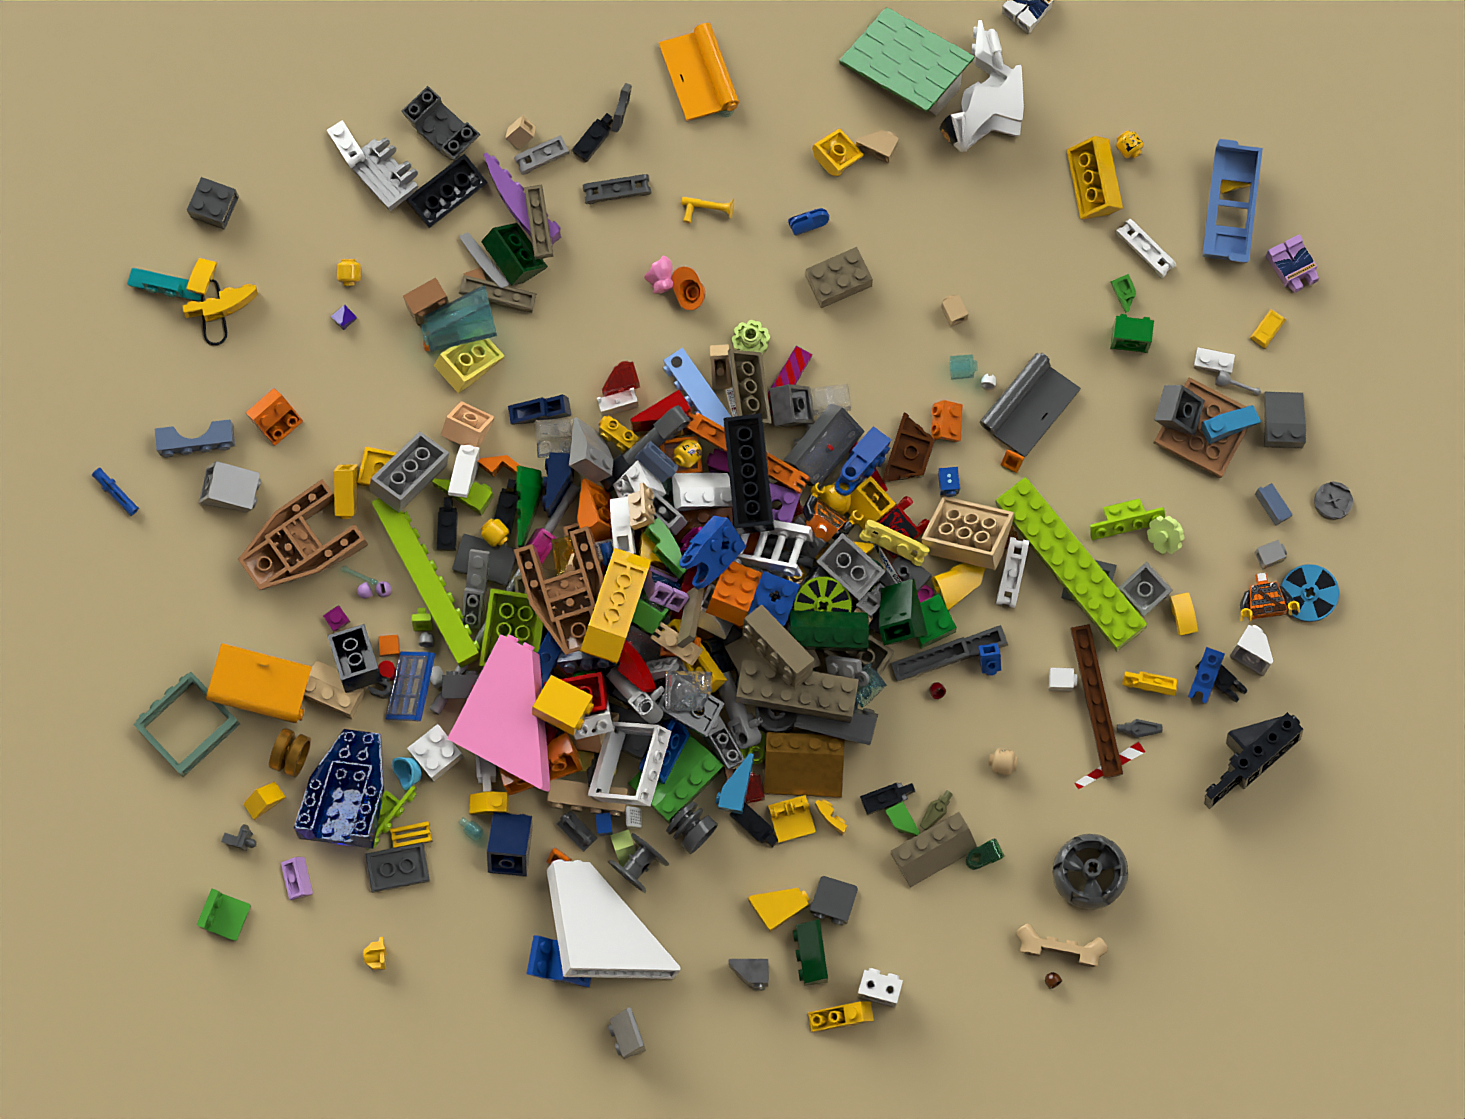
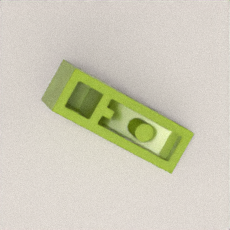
M434 478L432 481L434 487L448 495L451 480ZM473 482L467 498L451 497L482 515L494 498L492 488L484 483L480 485L477 482Z

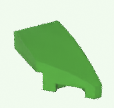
M1129 274L1110 281L1125 313L1129 312L1136 295Z
M903 801L885 810L898 832H905L915 836L920 834Z

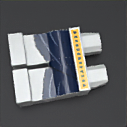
M1007 0L1002 6V13L1013 22L1016 21V24L1029 34L1052 8L1054 0Z

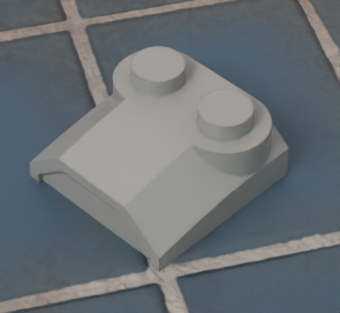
M1145 562L1118 587L1143 616L1147 615L1173 591L1148 562Z

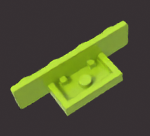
M1140 498L1103 507V513L1107 521L1091 524L1090 537L1092 540L1150 527L1149 523L1159 516L1165 518V509L1161 507L1145 511Z
M412 785L401 800L386 790L365 815L362 822L375 831L364 845L366 850L374 849L380 842L378 838L382 833L386 834L392 827L391 822L395 817L399 818L405 810L403 808L407 802L411 803L417 796V793H415L417 788Z

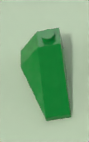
M517 466L519 548L525 546L542 496L544 477H546L542 476L541 470L524 466Z

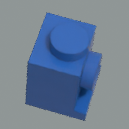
M998 643L978 646L982 674L995 675L997 671H1002Z

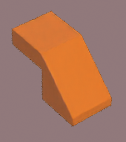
M508 455L480 458L478 460L479 466L493 477L497 475L503 466L517 476V466H521Z

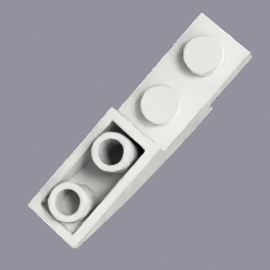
M628 497L610 499L614 548L637 555L634 540L635 532L630 527Z

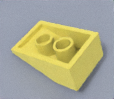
M478 329L442 352L436 360L434 367L456 392L460 393L502 360L504 355L481 329Z

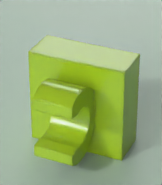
M418 608V614H412L413 631L433 630L432 616L426 613V608Z

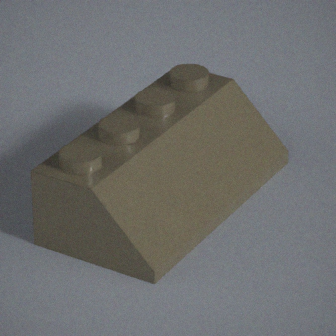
M729 349L728 356L737 416L762 413L765 428L772 422L762 353Z
M957 812L891 850V855L907 883L912 887L977 850L978 847L960 812Z

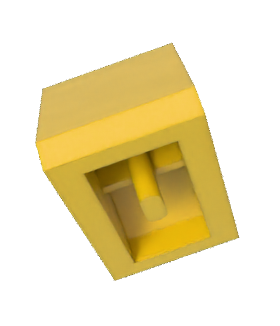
M272 782L256 789L243 805L252 818L256 820L284 800L286 796L277 783Z

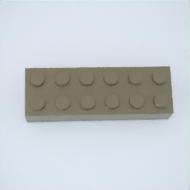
M743 659L736 703L851 723L859 679L813 671L808 679L794 689L791 685H787L783 681L782 675L778 671H773L768 663Z

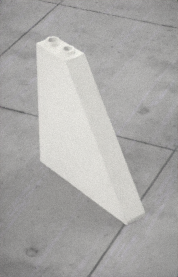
M555 860L547 869V876L564 977L674 979L681 970L680 966L590 862Z

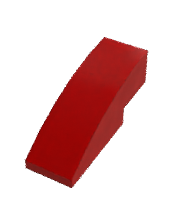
M625 640L618 660L621 664L617 670L643 692H654L656 686L646 663L636 649Z

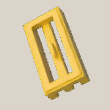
M429 821L390 829L393 848L432 841ZM426 827V830L396 835L398 832ZM427 834L426 838L397 843L399 839Z

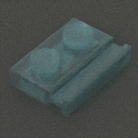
M871 663L862 668V671L869 675V684L866 686L858 685L856 701L862 708L868 705L887 686L878 672L871 668Z

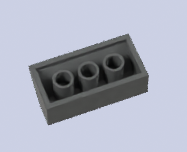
M854 705L852 721L850 723L797 713L794 727L870 745L878 714L868 708L863 710L857 709Z

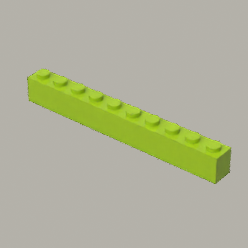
M380 498L372 501L380 520L460 669L480 658L479 651H481V648L476 640L472 641L470 635L473 633L468 624L463 625L461 619L464 617L459 608H454L452 603L455 600L451 592L446 593L444 579L442 576L438 577L435 573L438 568L433 559L428 560L426 555L429 552L424 543L420 545L418 541L420 535L415 527L411 528L409 523L412 520L407 511L404 513L402 510L397 512Z

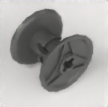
M632 833V839L640 847L633 855H629L630 859L623 867L613 860H609L608 863L637 889L646 893V888L638 881V878L644 871L648 872V867L654 860L664 866H668L669 863L647 842Z

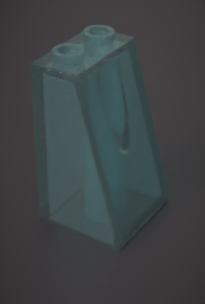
M485 285L423 316L424 324L421 325L425 346L429 345L431 352L497 336Z

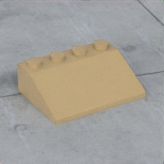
M943 496L921 538L922 544L930 549L928 553L930 555L996 570L1003 556L1014 512Z

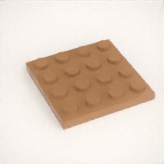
M1189 377L1184 387L1205 400L1195 435H1189L1162 426L1154 440V444L1222 478L1248 428L1208 444L1201 426L1208 419L1246 406Z

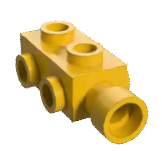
M609 415L608 417L604 416L598 424L600 426V436L608 442L612 441L616 444V448L623 453L627 452L639 441V437L633 431L628 430Z

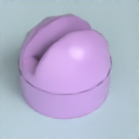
M382 581L377 584L376 592L380 597H388L392 592V588L388 582ZM381 585H384L386 593H382Z
M367 582L358 587L357 593L361 598L365 599L373 596Z

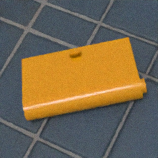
M702 23L696 26L693 33L658 43L686 121L724 110L732 111L737 108L739 100L710 23Z
M221 643L206 700L297 724L298 720L302 721L305 710L302 709V701L312 666Z

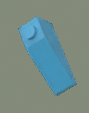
M1251 405L1208 419L1203 422L1201 429L1208 444H1212L1261 423V420L1254 406Z
M749 753L724 784L722 791L717 793L716 804H718L719 810L742 814L754 754Z

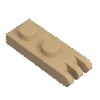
M660 622L659 626L664 628L663 632L657 628L654 631L660 637L657 638L655 635H652L650 638L693 666L703 649L693 642L681 649L677 646L679 633Z

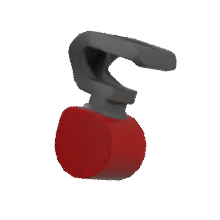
M385 660L378 665L383 680L378 684L384 687V691L368 686L372 695L382 699H387L391 696L392 688L388 681H393L396 674L394 664L391 661Z

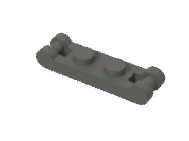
M642 174L586 183L583 185V191L586 192L585 203L594 204L600 201L650 195L652 192L651 187L648 185L650 181L649 175ZM635 183H641V187L636 188ZM598 189L599 194L593 195V191Z

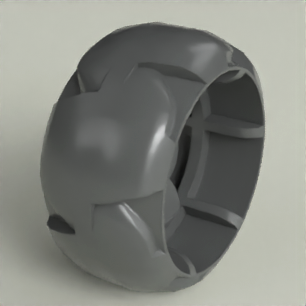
M1090 833L1075 836L1067 841L1057 853L1052 871L1055 887L1064 900L1071 905L1085 910L1101 909L1113 903L1125 889L1129 875L1127 859L1121 848L1105 836ZM1086 848L1098 849V852L1101 853L1097 860L1089 859L1085 864L1075 854ZM1089 866H1093L1096 869L1095 873L1088 871ZM1114 867L1113 881L1102 892L1096 878L1102 870ZM1068 871L1082 872V876L1087 880L1084 894L1081 891H1077L1071 885L1067 876Z

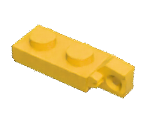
M1125 671L1122 685L1175 696L1178 680L1142 671L1139 674Z

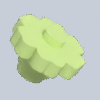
M749 320L747 324L741 322L734 328L735 335L732 337L734 350L761 352L762 355L767 351L770 335L767 328H762L761 322Z
M1159 516L1149 523L1150 529L1147 530L1148 540L1154 543L1155 550L1162 554L1166 552L1173 554L1182 547L1181 542L1185 539L1184 531L1177 520L1172 519L1170 516L1165 518Z

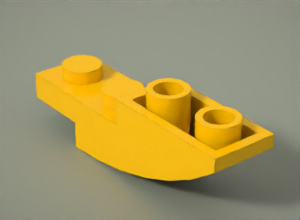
M245 284L235 289L232 287L224 288L223 291H219L220 299L208 298L203 302L191 301L187 305H182L185 318L204 315L205 321L208 322L225 317L251 302L258 295L256 285Z

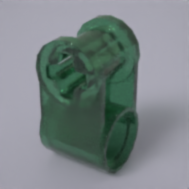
M997 839L989 840L969 851L966 857V865L970 869L977 870L1005 857ZM973 856L975 858L979 857L978 863H976V861H971Z

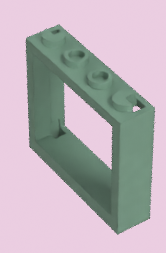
M192 672L187 673L184 677L181 676L179 683L174 687L168 688L164 693L165 696L160 700L154 701L150 705L151 709L146 713L140 714L133 724L182 777L240 725L238 720L222 704L212 702L226 716L227 720L180 764L146 730V727L191 685L195 684L207 696L208 689Z

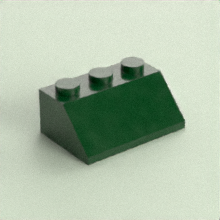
M518 223L494 227L481 241L511 286L528 281L548 267L543 259L535 260L533 244Z
M820 919L797 924L796 930H793L794 942H798L799 950H795L797 962L801 961L802 969L798 970L799 980L804 981V986L828 983Z

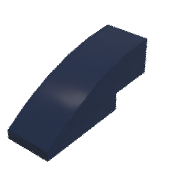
M563 394L546 399L541 397L508 406L510 424L512 425L542 422L571 416L569 398Z

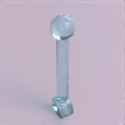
M346 565L341 568V571L344 573L348 572L374 585L378 584L377 580L355 572Z

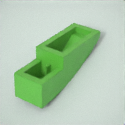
M658 517L654 520L653 524L647 527L644 533L656 545L652 552L680 579L686 571L679 564L682 554L673 535Z

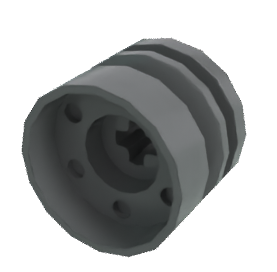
M694 801L682 808L673 817L666 829L669 835L676 831L673 836L675 840L682 836L685 837L681 846L689 854L695 852L718 826L709 815L702 820L699 819L703 809L700 808L695 811L698 805Z

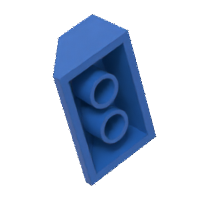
M672 718L661 725L672 731L657 781L665 784L690 736L685 726ZM648 751L638 768L641 773L643 772Z

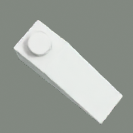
M471 445L460 446L456 456L448 495L467 498L479 468L480 447H473Z

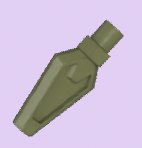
M946 790L943 796L941 795L938 800L930 803L920 825L924 830L931 828L946 814V806L950 803L949 800L953 796L950 791Z

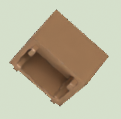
M436 277L403 295L406 306L418 326L427 324L429 319L440 313L445 314L451 308L447 295Z

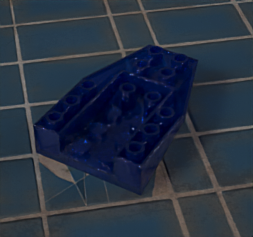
M343 729L309 778L294 825V830L299 839L373 849L384 793L381 733Z

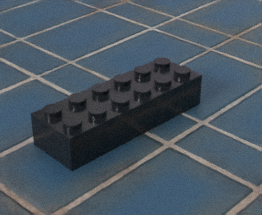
M762 413L723 418L735 529L738 534L773 531L775 526Z

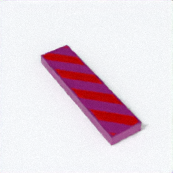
M795 346L771 388L788 384L796 385L813 354ZM769 390V392H768V401H769L770 415H771V417H772L773 411H772V403H771V401H770V390Z

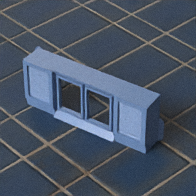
M1220 139L1215 147L1202 257L1246 263L1249 261L1263 148L1241 146L1234 140ZM1221 180L1251 183L1249 203L1219 199ZM1218 205L1248 209L1246 228L1216 225Z

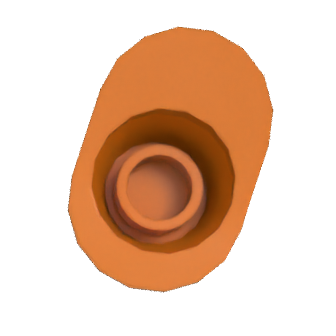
M686 266L677 268L671 277L673 281L672 288L681 307L686 310H695L704 301L706 295L705 287L692 268Z

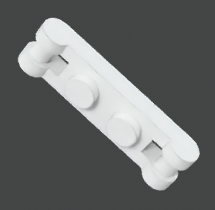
M1128 219L1122 228L1119 227L1115 231L1117 236L1123 239L1146 261L1159 277L1164 278L1167 275V271L1169 269L1172 270L1176 266L1175 261L1133 220ZM1130 230L1134 232L1131 236L1128 234ZM1163 260L1165 264L1161 266L1158 262Z
M1014 537L1009 538L996 605L1002 606V604H1006L1011 608H1015L1029 540L1023 539V541H1019ZM1014 547L1021 549L1020 554L1013 553ZM1005 591L1012 592L1011 597H1005Z

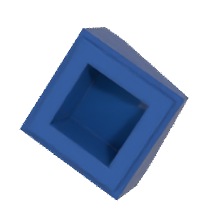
M596 814L597 834L599 836L613 835L611 814Z

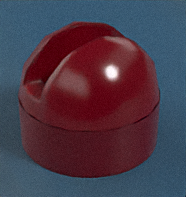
M939 682L933 683L929 688L930 694L934 699H941L946 694L945 687Z

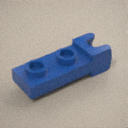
M1206 647L1190 689L1189 698H1194L1195 694L1200 691L1203 693L1202 702L1208 703L1225 653Z

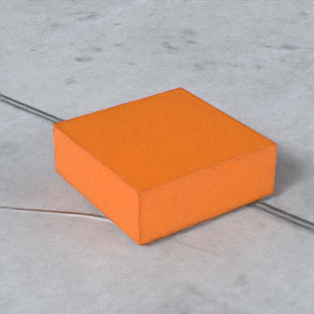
M398 634L379 636L380 656L400 655Z

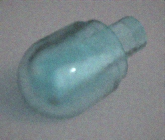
M462 817L458 822L464 827L463 831L471 839L478 840L483 836L482 827L475 821L471 820L469 822L466 818Z

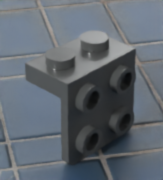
M822 876L810 907V913L818 919H824V917L831 919V922L837 925L847 924L858 891L857 886Z

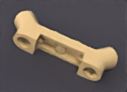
M1025 924L1016 932V935L1022 942L1020 952L1039 957L1041 949L1079 956V965L1098 967L1099 957L1108 951L1106 943L1099 937L1083 947L1078 946V942L1066 940V943L1058 942V938L1054 937L1042 939L1031 924Z

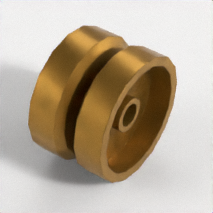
M287 728L282 729L272 748L269 768L276 771L284 768L285 774L297 777L307 759L311 738L303 734L296 737L294 731Z

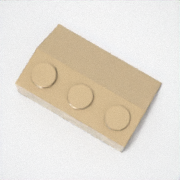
M316 661L312 666L304 697L353 719L368 686L345 693L338 670Z

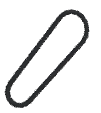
M212 279V280H210V281H212V282H214V283L216 284L217 292H218V298L220 299V297H219V291H220L219 284H218V282H217L216 280ZM201 295V302H203L204 295ZM202 315L205 341L211 345L222 344L228 334L225 317H222L225 336L220 342L213 343L207 339L205 318Z

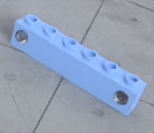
M681 348L664 359L663 369L668 377H673L677 390L683 391L688 405L695 408V414L698 412L724 427L723 418L731 417L685 350Z

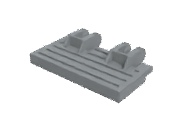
M385 137L379 142L373 139L361 149L367 159L363 162L359 161L351 169L388 210L392 211L418 188V185L413 180L417 177L418 171L414 168L409 171L412 165L410 162L405 161L399 165L391 157L397 148L393 145L389 146L390 140Z

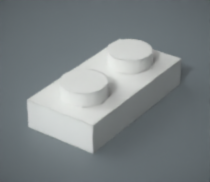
M1198 347L1194 367L1215 372L1223 370L1231 375L1235 355Z

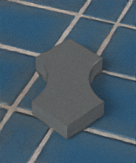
M625 83L621 89L611 131L618 132L623 125L625 112L630 101L631 84Z

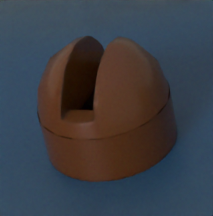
M1051 972L1045 977V982L1049 989L1057 987L1063 981L1055 972Z

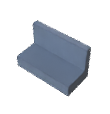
M651 441L635 456L662 483L669 476L672 477L679 467Z
M1272 483L1264 488L1259 487L1255 495L1275 526L1292 517L1293 514Z

